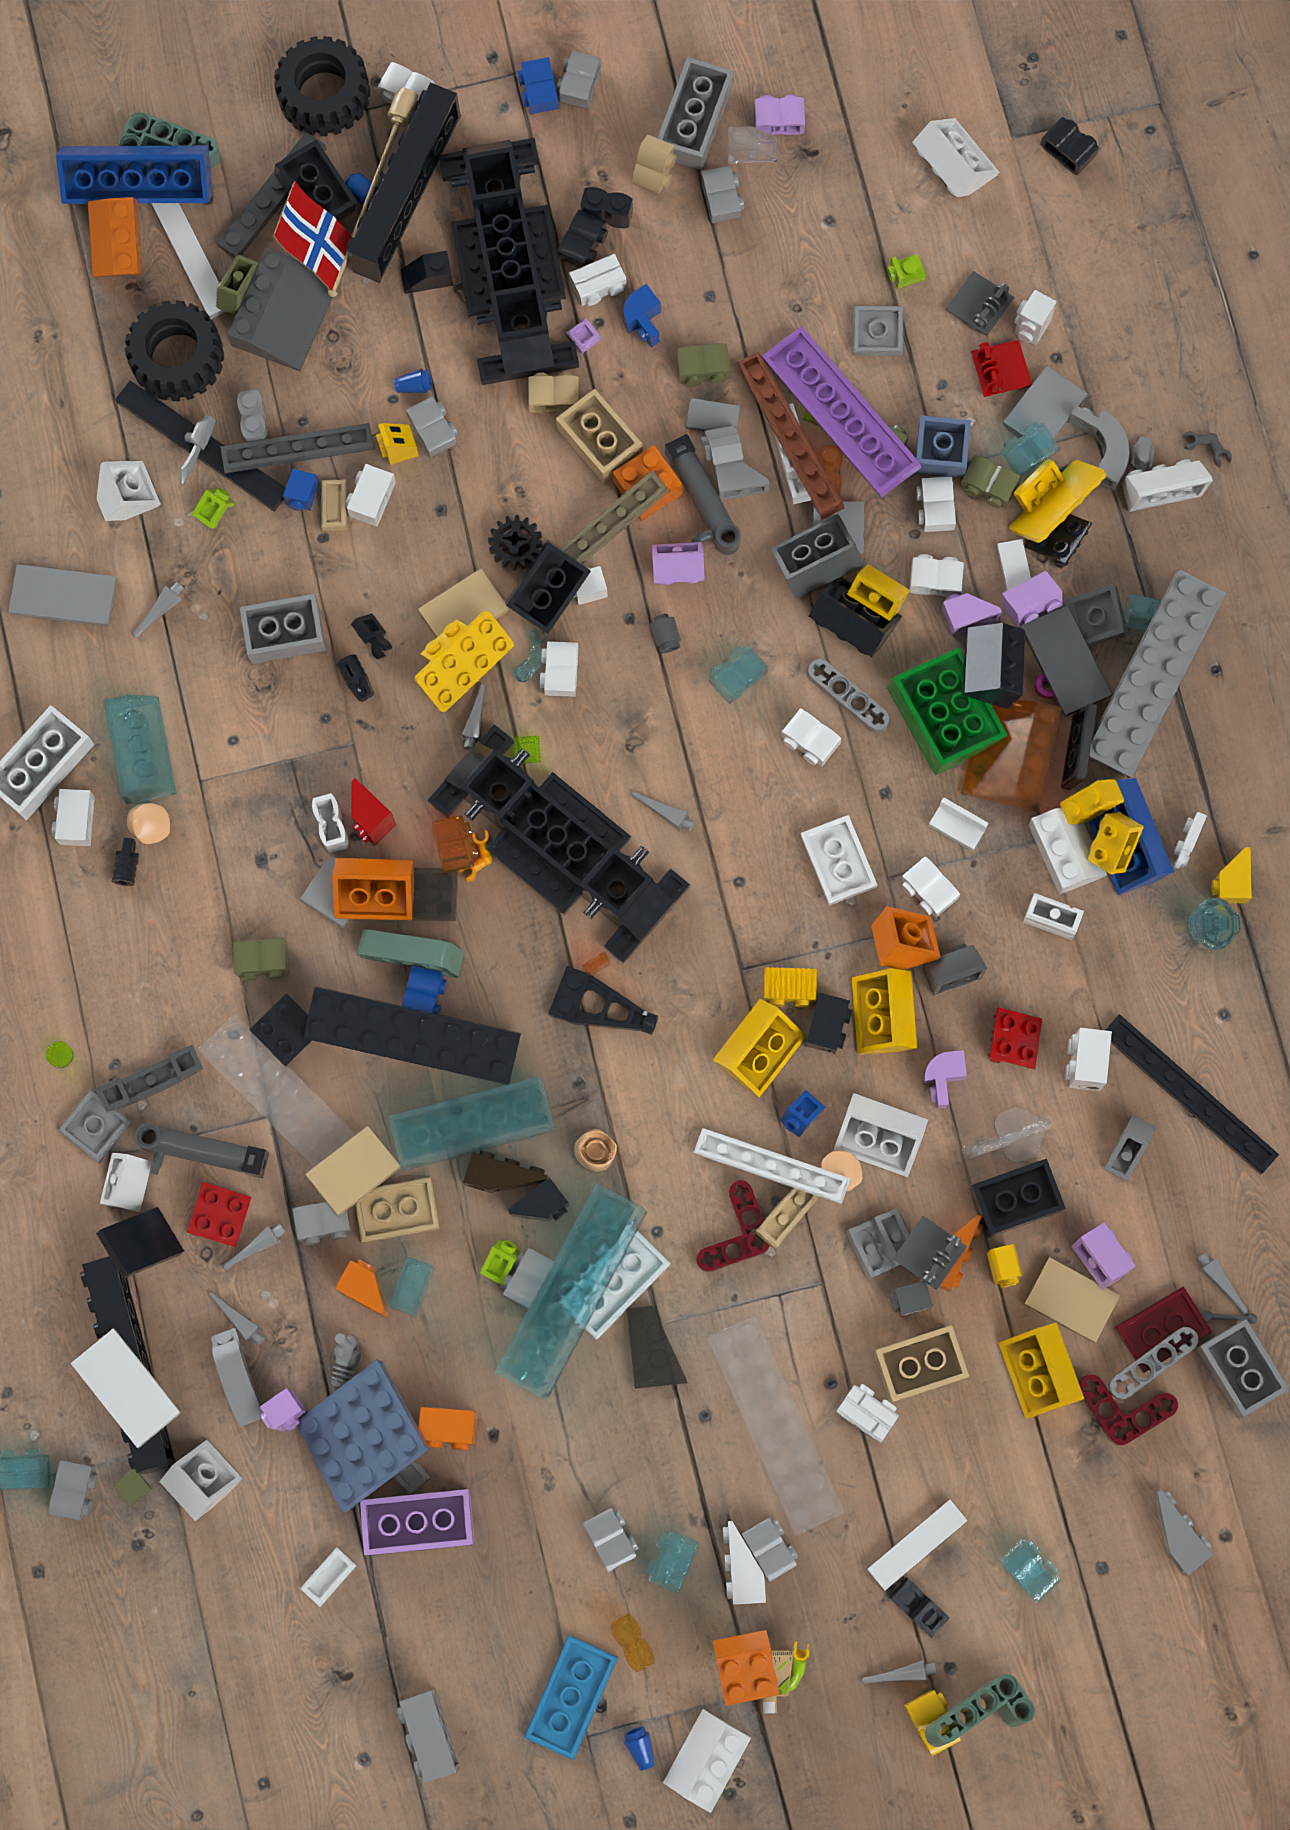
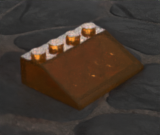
M1017 700L1008 709L992 705L1008 736L969 759L961 794L1036 812L1043 793L1062 707L1025 700Z

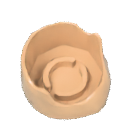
M141 803L129 811L127 827L130 833L142 843H158L169 835L170 819L167 811L162 806L154 803Z
M593 1129L584 1133L574 1145V1154L577 1161L585 1169L592 1172H601L609 1168L617 1151L616 1143L599 1129Z
M842 1150L833 1151L822 1161V1169L851 1179L847 1191L854 1189L861 1183L863 1179L861 1165L858 1159L850 1152Z

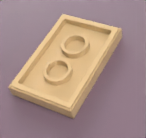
M479 569L418 609L436 638L444 631L448 624L456 619L468 626L484 610L489 611L495 619L509 611L506 603L482 569Z
M367 1126L307 1172L305 1177L339 1217L398 1171L401 1166Z
M431 1177L377 1186L355 1203L362 1244L440 1229Z
M1049 1257L1024 1305L1096 1343L1120 1295L1107 1288L1102 1290L1098 1283Z

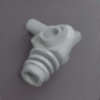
M339 1333L335 1337L338 1345L334 1350L333 1359L336 1360L335 1363L339 1366H332L338 1370L332 1372L336 1375V1377L331 1376V1385L341 1387L347 1383L348 1380L346 1378L351 1379L348 1373L354 1374V1371L349 1368L358 1366L361 1361L362 1352L359 1351V1341L354 1334L346 1338L344 1334Z

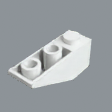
M728 1521V1527H723L724 1544L729 1543L730 1555H725V1570L731 1571V1582H726L727 1599H733V1605L766 1603L764 1574L734 1523Z

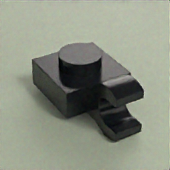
M373 613L355 618L351 623V626L365 644L371 643V652L377 660L386 656L384 652L392 649L390 642L384 638L387 632Z

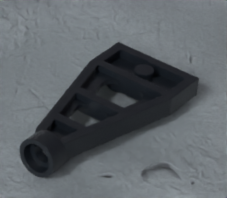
M566 966L548 1013L551 1017L574 1025L641 1031L650 1035L653 1034L659 1015L643 1010L593 975ZM587 991H594L605 1000L603 1010L600 1013L590 1014L580 1010L582 1000ZM612 1003H618L629 1010L625 1021H618L607 1017ZM645 1017L644 1024L641 1025L640 1021Z

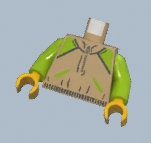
M798 1641L794 1642L793 1650L771 1651L780 1693L777 1696H788V1693L795 1690L805 1673L806 1661L810 1654L809 1643H807V1648L804 1650L797 1648ZM777 1696L760 1699L761 1713H777Z

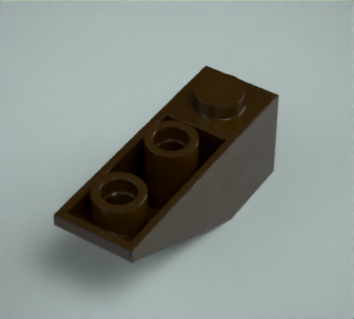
M480 1150L479 1154L472 1152L463 1183L465 1186L494 1193L541 1184L549 1176L544 1174L545 1170L542 1168L530 1166L529 1169L520 1167V1162L505 1158L503 1162L494 1159V1154Z

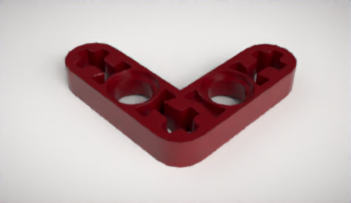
M736 1181L729 1189V1197L743 1235L700 1250L697 1255V1265L704 1272H713L766 1253L770 1245L766 1242L763 1243V1249L758 1250L757 1246L752 1247L751 1243L754 1242L753 1233L751 1232L749 1235L746 1233V1230H753L764 1222L753 1189L746 1181ZM737 1186L748 1190L745 1194V1199L747 1203L752 1201L753 1205H747L738 1210L737 1205H742L739 1196L735 1197L733 1195L737 1191ZM747 1210L754 1211L757 1215V1221L753 1225H747L742 1220V1214ZM737 1244L740 1247L741 1254L738 1258L732 1259L727 1256L726 1248L728 1245ZM722 1248L721 1252L726 1261L725 1263L721 1264L720 1258L713 1261L712 1267L701 1263L705 1253L715 1256L718 1255L716 1249Z
M1090 1374L1084 1376L1079 1382L1084 1401L1108 1439L1118 1446L1133 1441L1173 1416L1178 1409V1401L1174 1395L1162 1393L1124 1416L1100 1377ZM1087 1380L1091 1383H1097L1098 1386L1095 1388L1098 1396L1102 1393L1106 1396L1099 1399L1094 1405L1091 1399L1096 1397L1091 1391L1086 1392L1084 1389L1087 1386ZM1161 1398L1165 1401L1170 1400L1172 1404L1169 1406V1409L1171 1411L1169 1413L1166 1410L1158 1412L1157 1415L1160 1419L1156 1420L1154 1412L1148 1406L1152 1404V1408L1155 1409L1162 1404ZM1103 1402L1109 1403L1113 1408V1413L1109 1418L1102 1417L1098 1412V1407ZM1141 1411L1146 1412L1150 1417V1423L1146 1427L1139 1426L1135 1421L1137 1413ZM1129 1418L1132 1427L1137 1433L1133 1434V1430H1129L1124 1434V1441L1121 1438L1115 1439V1427L1125 1428L1129 1425L1125 1420Z

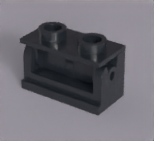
M819 993L805 1047L825 1052H831L832 1050L834 1051L833 1054H836L837 1048L843 1049L846 1034L841 1032L844 1023H850L853 1009L848 1008L850 1000Z

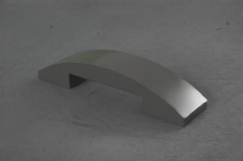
M193 1045L168 1055L169 1058L126 1078H118L96 1088L107 1113L144 1100L201 1071L203 1067Z

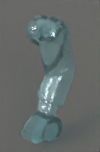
M535 628L530 632L532 647H530L529 658L514 670V677L519 682L528 681L541 667V644L546 641V634L543 631L539 640L534 639L536 634Z

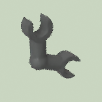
M1189 431L1183 435V438H1192L1194 440L1193 444H1186L1184 449L1192 450L1196 445L1209 444L1215 454L1214 462L1218 467L1222 464L1219 459L1221 455L1226 456L1227 460L1231 462V453L1223 449L1215 433L1197 435Z

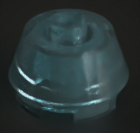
M1219 898L1206 899L1189 914L1187 920L1189 935L1194 941L1209 949H1223L1231 943L1235 934H1239L1240 917L1238 912L1234 913L1228 901Z

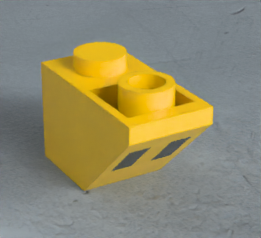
M378 424L380 433L376 434L379 448L382 457H388L390 465L419 456L410 425Z

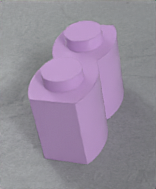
M790 94L780 99L770 95H764L755 99V135L803 134L805 131L804 98Z

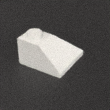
M107 461L101 463L96 499L105 521L127 520L161 505L143 461Z

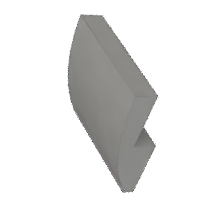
M842 501L845 509L823 520L813 504V526L839 514L859 553H864V502Z
M331 855L313 878L300 901L343 929L350 919L334 918L332 873L336 858Z
M897 1208L845 1232L867 1280L900 1266L899 1263L893 1260V1257L908 1238L909 1233Z

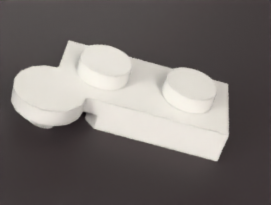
M1197 812L1193 819L1188 817L1183 828V832L1187 833L1184 841H1178L1173 852L1177 856L1174 863L1175 868L1186 867L1190 859L1189 854L1195 846L1207 815Z

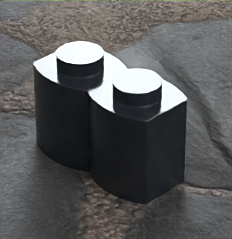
M1061 117L1042 137L1040 144L1047 153L1058 159L1066 169L1075 175H1078L1093 160L1099 150L1097 141L1092 136L1081 133L1078 125L1073 120H1067L1064 117Z
M587 187L584 189L580 204L582 211L606 221L608 225L615 228H628L630 226L633 214V199L630 196L619 192L608 193L597 187Z
M579 209L557 251L558 258L579 268L593 263L597 256L595 249L599 243H604L608 235L606 221Z

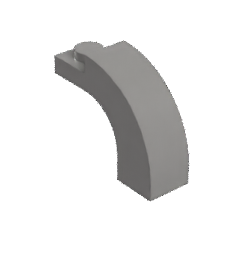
M1076 405L1069 423L1090 434L1100 443L1103 450V460L1098 468L1104 469L1107 474L1100 484L1115 492L1123 478L1129 460V443L1126 433L1120 423L1104 409L1100 416L1097 417L1090 409L1080 408Z
M233 1328L211 1336L213 1345L211 1349L216 1368L239 1426L241 1427L262 1419L260 1417L263 1413L260 1408L262 1401L249 1373L237 1329Z

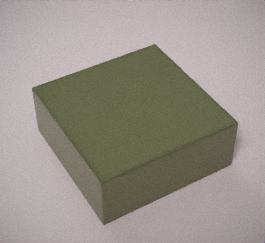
M135 1469L131 1470L113 1485L129 1507H132L152 1490L142 1475L136 1473Z

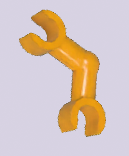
M484 830L486 837L483 841H478L474 832L472 835L474 843L479 848L480 858L472 864L462 865L459 869L460 873L467 869L472 870V874L466 878L467 882L473 881L476 878V873L492 862V856L486 850L490 841V836L486 830Z

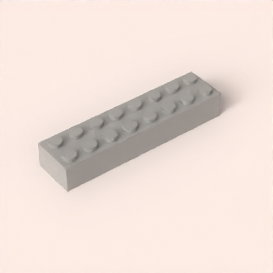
M1181 569L1175 573L1093 733L1089 754L1090 760L1127 779L1133 776L1226 592Z

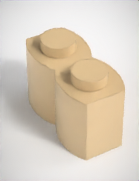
M647 134L638 151L632 183L658 194L663 187L667 188L672 178L669 170L672 169L677 157L674 154L675 146Z
M564 372L555 377L549 376L546 373H536L534 376L529 377V412L563 413L579 401V377L573 376L572 373Z

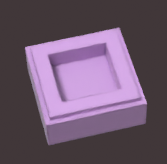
M586 318L566 332L567 337L571 341H575L576 348L581 354L601 340L600 334Z

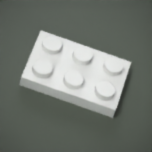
M849 815L800 834L829 906L877 888V882Z

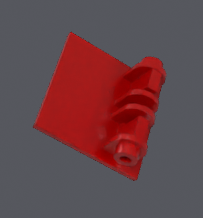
M1019 340L994 346L989 345V342H984L979 345L980 349L971 351L984 397L1032 386Z
M997 1007L996 1015H994V1030L991 1032L993 1037L990 1039L992 1042L991 1052L988 1053L990 1062L1001 1063L1002 1061L1036 1069L1042 1018Z
M202 1182L187 1233L236 1248L252 1197Z

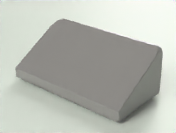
M691 398L686 428L706 431L734 425L737 430L740 406Z

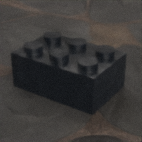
M317 139L275 164L273 173L288 196L294 181H296L310 199L333 215L338 221L356 210L357 200Z
M1047 1158L978 1182L969 1188L978 1214L982 1216L981 1222L987 1238L1061 1213L1066 1209Z

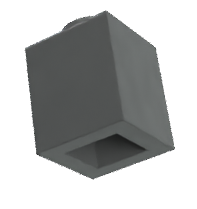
M924 1281L894 1289V1296L890 1297L894 1312L899 1311L900 1317L933 1307L927 1284Z

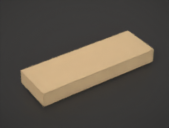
M791 1188L755 1233L775 1250L819 1197Z

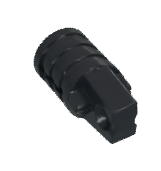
M352 654L341 659L336 666L340 670L339 672L343 676L347 687L358 701L364 702L371 698L374 692L357 655Z
M124 837L121 851H116L115 868L111 880L114 884L121 886H134L135 884L134 879L139 853H135L136 841L133 838Z

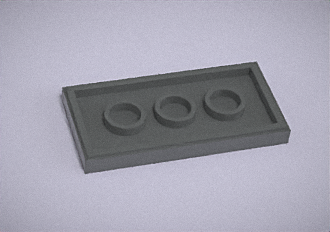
M1068 606L1021 625L1020 628L1025 630V639L1064 717L1078 712L1089 703L1096 704L1111 697L1112 694Z

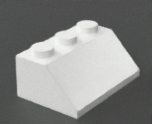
M956 118L930 121L912 142L916 146L918 154L929 162L933 172L943 179L947 184L948 191L956 197L972 194L1000 173Z
M1190 459L1177 462L1175 466L1167 467L1164 464L1152 468V471H1132L1125 477L1122 487L1128 510L1132 512L1201 497L1213 480L1199 460L1191 462Z
M1055 808L1031 818L1028 826L1059 895L1107 876L1106 871L1087 860L1092 840L1084 823L1068 824L1062 808Z
M853 1093L833 1151L842 1150L850 1152L858 1160L908 1177L928 1119Z
M702 1709L663 1783L687 1800L711 1813L745 1751L751 1736Z

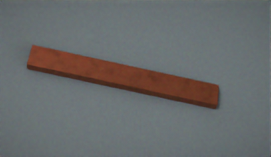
M760 352L737 362L739 370L821 519L823 520L845 509L842 500Z

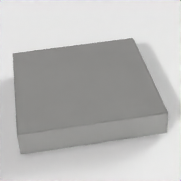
M854 306L853 356H903V306Z
M90 1090L58 1131L100 1163L132 1124V1121L118 1110L107 1113L99 1095Z

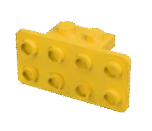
M1047 458L1013 493L1024 511L1010 524V531L1036 543L1042 542L1083 502L1084 498L1094 488L1100 485L1107 475L1104 469L1075 460L1061 473L1055 462Z
M482 611L468 626L456 619L448 624L444 631L435 640L430 641L426 645L425 650L420 653L428 664L416 674L415 682L438 710L446 712L513 648L514 642L489 611Z

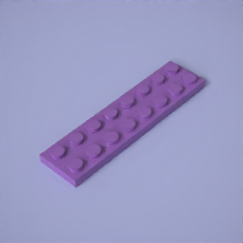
M802 326L762 355L769 368L880 498L921 468L919 461Z

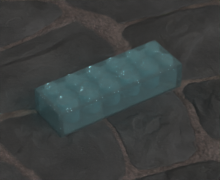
M542 1076L388 1116L400 1167L403 1171L556 1131Z

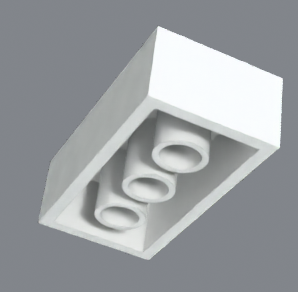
M50 705L1 759L0 799L27 821L95 744L88 735Z

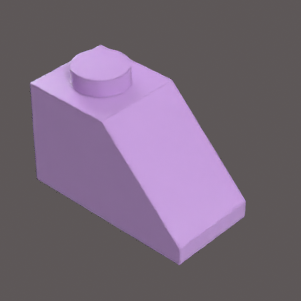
M959 593L948 596L941 608L952 637L964 633L968 627L983 626L998 621L1002 614L1000 607L968 593L961 596Z

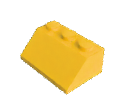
M889 968L852 977L857 1054L895 1053L916 1049L917 1037L911 971Z
M759 999L714 1057L713 1061L730 1077L760 1098L807 1036L778 1007Z
M1057 1322L998 1343L1025 1419L1084 1399Z

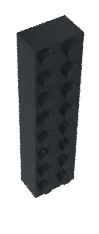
M431 82L427 90L421 92L419 106L409 117V127L406 132H402L400 135L399 147L396 153H392L389 158V168L386 174L380 176L378 190L368 201V211L365 217L361 216L357 224L358 231L355 237H351L347 244L346 251L349 255V262L351 263L353 273L378 283L381 282L439 162L438 155L443 154L461 117L456 92Z
M316 986L303 1039L509 1085L521 1033Z
M110 1256L82 1264L84 1271L80 1272L83 1286L88 1287L90 1297L87 1298V1304L90 1312L95 1313L97 1323H94V1331L97 1339H101L114 1328L153 1376L128 1278H122ZM167 1426L162 1428L139 1448L135 1446L121 1428L124 1443H129L131 1451L127 1455L129 1465L132 1470H136V1473L149 1474L169 1468L176 1463Z

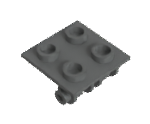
M973 271L946 310L987 336L1015 297L1008 293L1009 287L1006 284L995 285Z
M922 1216L893 1257V1260L937 1290L967 1246L957 1236L950 1235L928 1218Z

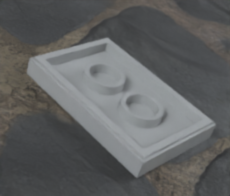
M1047 365L1006 417L1002 425L1044 453L1068 422L1076 405L1079 407L1086 399L1088 393Z

